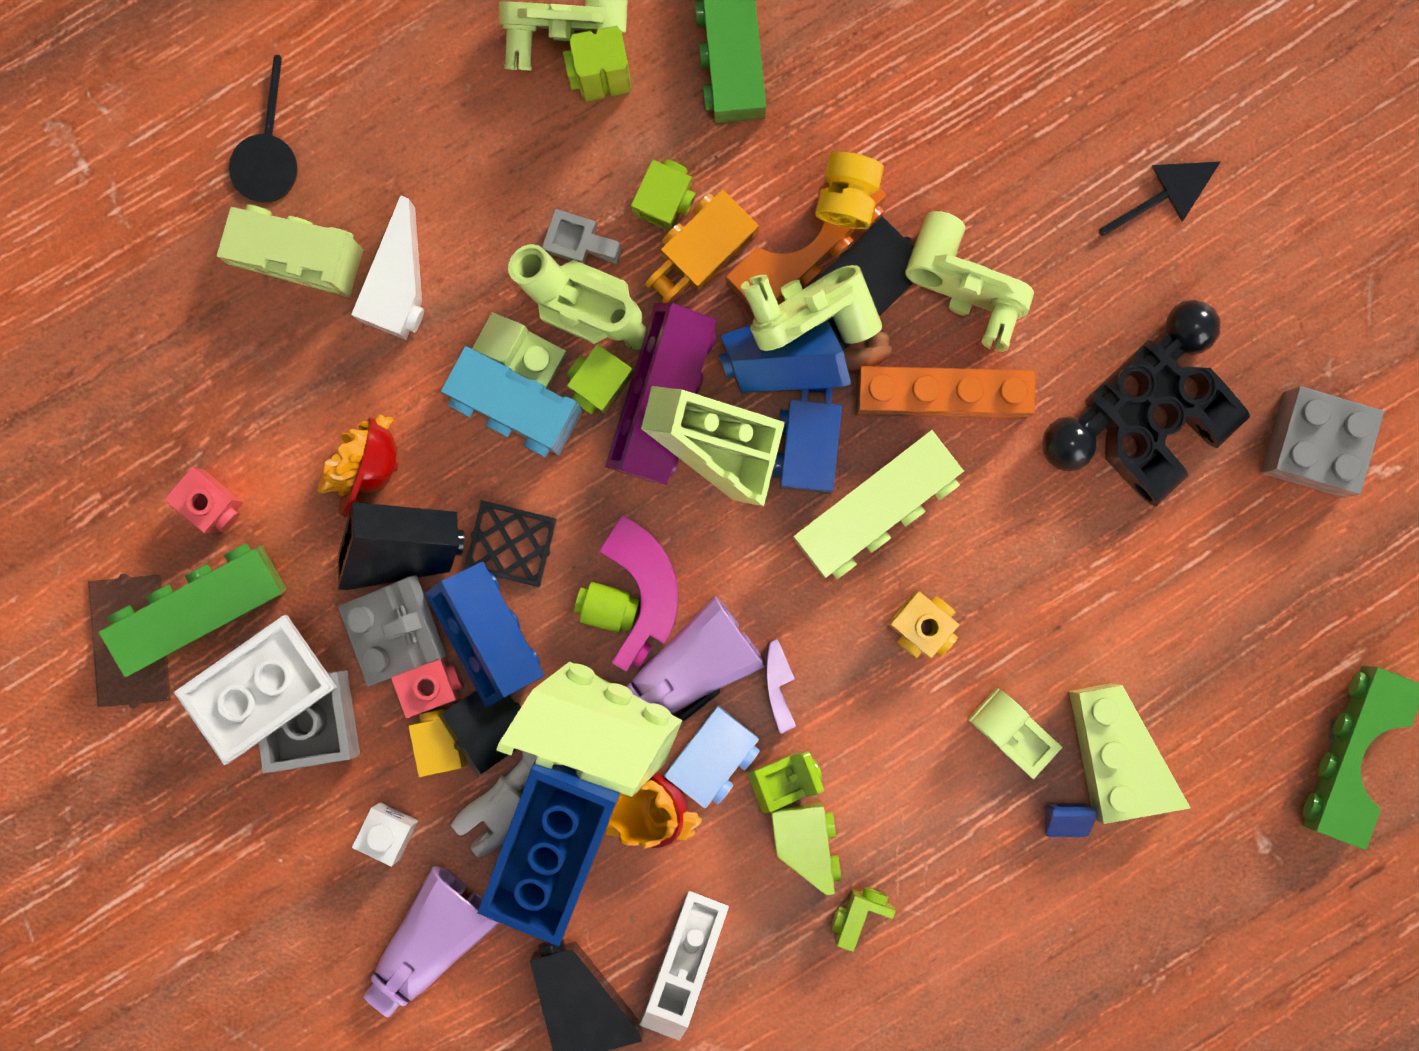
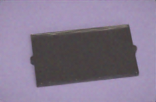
M121 574L118 579L88 581L98 707L129 705L130 708H137L140 703L170 701L167 656L125 678L99 634V631L110 625L106 617L129 605L132 606L134 612L149 605L146 596L162 588L161 575L130 577L128 574Z

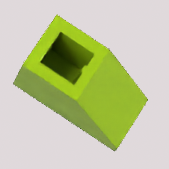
M822 802L784 806L771 812L777 857L825 895L835 894L834 882L841 881V870L838 855L830 856L828 839L836 838L833 812H825Z

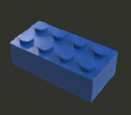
M535 760L477 914L560 946L620 792L581 780L574 768L553 764L552 769L535 764Z

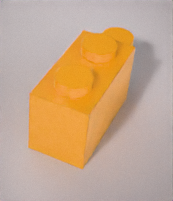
M723 189L715 197L711 194L706 195L692 211L696 216L684 227L680 223L674 226L662 239L665 246L661 249L662 258L666 262L645 283L649 290L654 288L663 297L662 303L673 302L689 285L699 293L758 235L759 225ZM672 269L682 277L676 285L666 276Z

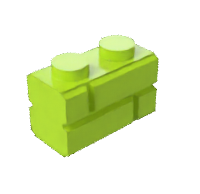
M618 26L598 29L597 34H593L592 31L572 34L571 39H569L571 50L563 51L571 89H580L582 98L586 102L605 98L606 93H609L611 97L630 93L632 86L621 29Z

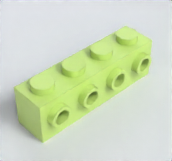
M931 430L794 535L792 539L823 579L832 573L837 580L857 565L852 558L865 547L872 553L891 539L887 530L901 521L906 527L926 512L921 504L931 496L935 495L940 501L956 489L960 484L955 478L963 473L964 470L933 430Z

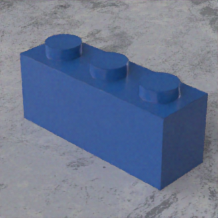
M483 561L442 580L425 593L427 600L486 708L545 676L540 668V660L537 653L527 644L520 631L517 616L507 607L499 592L497 579L487 570Z

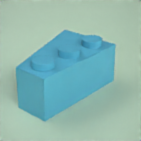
M467 346L464 347L441 390L443 394L451 398L447 406L468 417H471L473 411L489 418L485 426L507 438L511 431L526 438L523 446L545 458L549 451L558 456L560 455L583 412L577 401L567 396L563 398L546 389L543 384L533 379L529 380L512 371L511 368Z

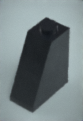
M352 502L338 552V590H351L397 582L416 575L419 578L450 572L455 556L462 555L465 543L464 530L458 529L457 512Z
M562 938L560 946L549 942L538 945L539 951L534 952L530 959V964L553 1051H608L642 1042L643 1028L639 1025V1019L576 941L565 944Z

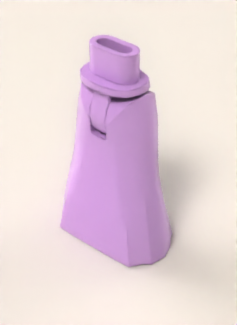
M714 596L679 634L639 671L632 682L627 684V688L632 691L633 695L648 703L662 705L672 714L718 689L766 667V663L745 632L742 631L740 633L739 624L725 604L718 597Z
M436 866L431 868L404 920L382 954L371 977L373 984L363 995L364 999L386 1017H391L400 1005L406 1006L410 1001L423 993L454 962L499 924L497 921L477 914L483 898L475 892H472L467 900L461 895L468 887L447 869Z

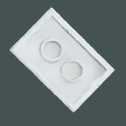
M283 615L177 689L174 693L223 765H227L336 689L337 686L288 615Z

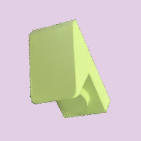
M493 312L472 348L511 368L512 371L523 377L543 384L546 389L549 388L567 355L566 350L528 331L526 326Z

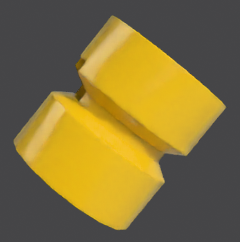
M830 153L824 175V180L829 186L820 191L815 216L825 222L852 229L869 228L876 203L870 196L879 190L884 165L873 158L856 153Z

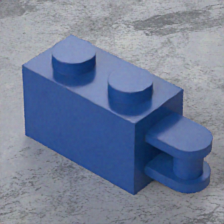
M833 387L801 389L800 400H790L788 410L780 409L779 420L785 422L782 436H785L784 453L777 452L773 470V478L781 479L780 489L825 494L833 492L842 405L831 404ZM809 391L825 393L824 403L809 402Z

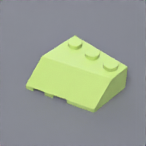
M569 661L531 691L500 740L496 751L512 756L515 748L536 755L535 764L549 769H552L553 764L574 768L581 780L632 797L666 763L683 720L671 715L670 711L664 706L648 703L633 695L629 688L621 684L610 683L598 677L589 667Z

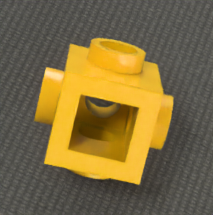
M914 591L887 623V625L901 635L897 643L916 659L921 653L928 658H932L936 653L942 657L958 638L953 633L959 626L951 618L956 613L954 609L938 596L930 600L920 591ZM927 619L931 623V630L927 635H924L921 631V624Z

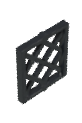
M481 500L475 528L471 532L472 540L464 569L492 559L499 572L487 570L494 576L540 587L547 557L551 554L550 545L557 519ZM493 509L512 513L513 515L500 521ZM489 512L496 525L482 532L480 527L483 515ZM522 516L541 520L542 522L530 529ZM518 519L525 532L511 540L504 526ZM546 526L549 530L546 544L540 547L533 533ZM499 530L507 543L493 551L486 537ZM528 537L536 550L522 558L515 544ZM481 541L489 554L475 562L473 555L476 543ZM510 548L517 562L504 569L497 555ZM539 555L542 559L539 572L533 576L526 562ZM521 566L528 579L508 573Z

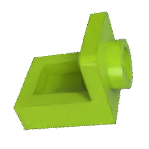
M809 751L789 754L747 773L762 814L773 812L804 797L824 792L820 767Z
M864 887L863 893L851 890L846 907L838 906L831 924L830 931L836 933L834 939L837 946L854 952L868 911L893 919L896 910L892 904L887 902L889 896L868 887Z

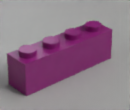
M672 302L654 304L607 458L606 468L648 482L668 484L669 478L672 477L677 469L678 457L641 429L651 387L681 389L694 394L699 392L703 383V373L701 372L706 355L712 350L716 339L714 328L717 319Z

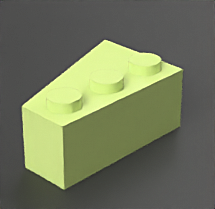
M652 386L641 429L732 500L764 506L785 422L685 390Z
M1110 683L1069 691L1090 804L1097 810L1096 820L1107 824L1190 809L1187 800L1123 685Z

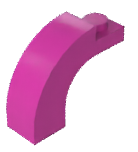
M622 515L599 552L626 568L636 580L641 593L642 604L638 621L612 661L613 664L627 672L632 664L640 668L653 648L652 645L647 643L650 635L664 644L667 642L675 624L679 596L676 575L664 549L649 532Z

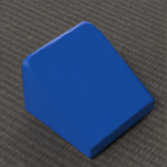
M1047 803L1045 805V834L1048 837H1086L1091 832L1097 817V810L1086 803Z

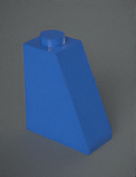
M828 320L813 327L785 346L769 351H763L758 348L750 330L751 325L721 335L725 348V353L718 355L726 379L735 377L741 393L832 388L851 384L844 352Z

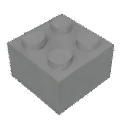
M1303 386L1285 391L1261 473L1342 498L1361 495L1384 411Z
M348 670L328 673L337 688L258 743L263 774L350 760L361 755Z

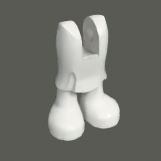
M522 751V759L515 768L506 776L501 775L489 791L467 805L452 822L451 827L459 836L470 831L481 821H484L489 827L470 847L471 851L478 858L493 852L504 843L523 792L521 789L526 784L530 770L537 758L536 755Z

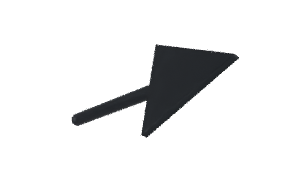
M1220 162L1152 165L1164 191L1099 229V234L1105 236L1168 197L1181 221H1184Z

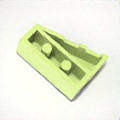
M247 204L245 210L235 207L230 208L217 252L219 259L228 265L350 298L364 250L353 239L354 235L352 233L334 227L326 228L313 225V223L294 216H288L287 219L271 216V211Z

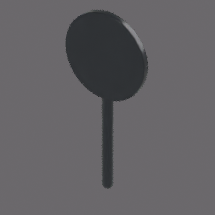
M280 55L273 57L264 134L253 135L241 141L234 149L229 162L230 178L235 188L246 198L261 203L273 202L285 196L293 187L298 171L297 160L292 149L280 138L273 136L282 63Z

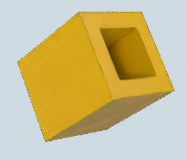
M445 709L420 713V722L409 725L419 777L461 769L468 765L461 750L454 748L455 741L438 716Z

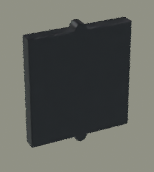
M476 690L438 716L454 739V748L461 750L475 774L479 776L508 756V754L496 751L519 712L521 705L518 702L514 703L511 696H508L486 708Z

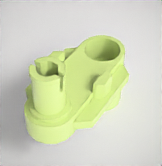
M585 0V6L499 2L498 25H502V29L506 30L504 69L517 70L519 52L518 69L521 71H532V32H536V28L549 29V38H553L555 41L570 42L569 39H571L572 34H575V31L597 32L598 29L618 26L622 33H626L628 0Z
M942 211L928 212L924 216L906 268V276L913 283L921 287L952 297L948 307L951 312L962 316L969 315L972 305L991 311L992 314L981 342L990 349L998 334L999 337L994 351H1007L1017 319L1028 315L1034 297L1032 287L1018 279L988 269V267L957 258L956 255L965 232L963 221L950 213Z
M529 244L522 246L511 256L508 264V273L511 279L538 304L540 319L543 322L593 344L608 337L613 340H623L628 348L632 347L633 350H641L647 327L641 323L642 312L629 296L628 284L624 280L576 260L559 266L539 245Z
M855 265L836 269L805 289H802L799 280L790 281L781 287V293L785 301L779 305L767 275L762 274L751 277L749 280L752 286L747 281L741 285V290L745 294L755 317L750 330L758 348L763 351L783 347L831 317L835 321L842 341L848 344L865 341L876 335L882 328L881 319L861 269Z

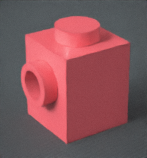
M193 466L164 499L203 533L216 535L219 531L224 533L235 523L239 517V513L236 510L243 503L207 471Z
M447 658L433 661L391 677L406 718L460 699L459 689L464 688L458 667L455 663L449 665Z

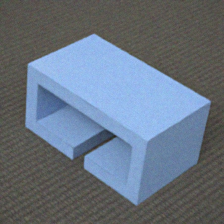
M717 705L694 734V738L687 743L666 770L664 777L705 809L711 801L718 805L734 785L728 780L738 766L745 771L760 752V749L754 746L758 742L759 737Z

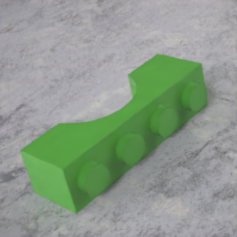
M1362 666L1361 670L1353 675L1349 683L1348 695L1351 696L1345 712H1341L1335 721L1333 735L1336 737L1330 753L1327 752L1320 761L1318 776L1321 778L1316 791L1308 796L1303 807L1304 827L1366 850L1381 812V808L1367 794L1362 782L1361 764L1364 753L1370 743L1385 731L1400 727H1412L1419 709L1418 682L1373 666Z

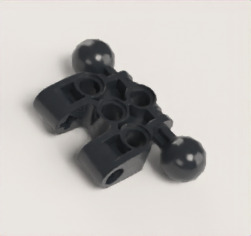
M1197 300L1183 301L1175 306L1166 320V335L1158 343L1147 340L1085 399L1088 409L1078 418L1071 416L1062 417L1049 425L1044 432L1042 440L1043 453L1048 462L1057 469L1064 471H1074L1083 468L1091 461L1096 452V436L1106 428L1105 459L1149 504L1157 506L1188 477V472L1165 444L1168 435L1179 431L1186 422L1205 442L1218 448L1250 418L1246 407L1211 368H1181L1176 362L1184 353L1192 355L1203 353L1214 345L1220 335V318L1216 310L1205 302ZM1127 374L1132 375L1138 382L1139 389L1136 396H1131L1124 389L1123 383ZM1187 377L1192 378L1197 383L1198 393L1195 398L1189 397L1184 390V383ZM1156 406L1162 407L1167 413L1168 420L1164 428L1156 425L1153 420V412ZM1126 435L1134 438L1137 444L1136 453L1132 458L1128 457L1122 450V440Z

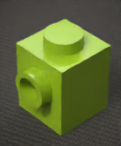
M652 159L631 204L632 214L664 230L670 231L680 214L687 216L696 197V193L691 191L692 177L686 175L688 170L684 166L665 159L663 164Z
M597 344L587 358L581 355L567 373V377L571 379L567 387L574 393L571 399L577 401L581 409L590 415L593 414L595 409L605 415L631 380L634 371L630 366Z

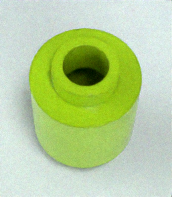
M591 581L588 589L580 588L574 612L581 614L580 623L619 634L621 630L631 632L640 599L631 597L630 591Z

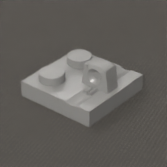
M417 575L405 578L338 606L367 687L447 657Z

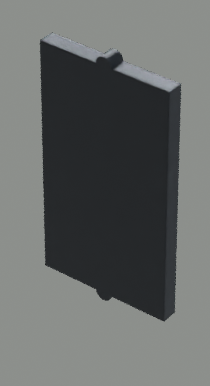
M882 216L814 282L841 267L850 265L860 267L880 316L914 284L906 276V268L914 248L910 244L911 238L903 237ZM831 317L828 319V322L844 351L850 344L842 341L835 321Z

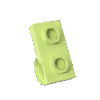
M995 688L967 719L1032 779L1063 748L1032 720L1030 715L1017 702L999 688Z

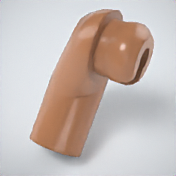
M878 332L866 340L868 348L844 350L848 372L858 371L861 366H874L889 358L892 352V346H889V335L886 332Z

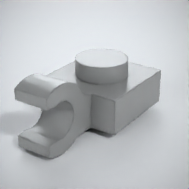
M559 209L554 211L542 246L550 255L569 261L576 260L585 264L587 255L591 254L603 261L617 265L622 252V248L619 247L620 242L595 235L598 227L596 221Z

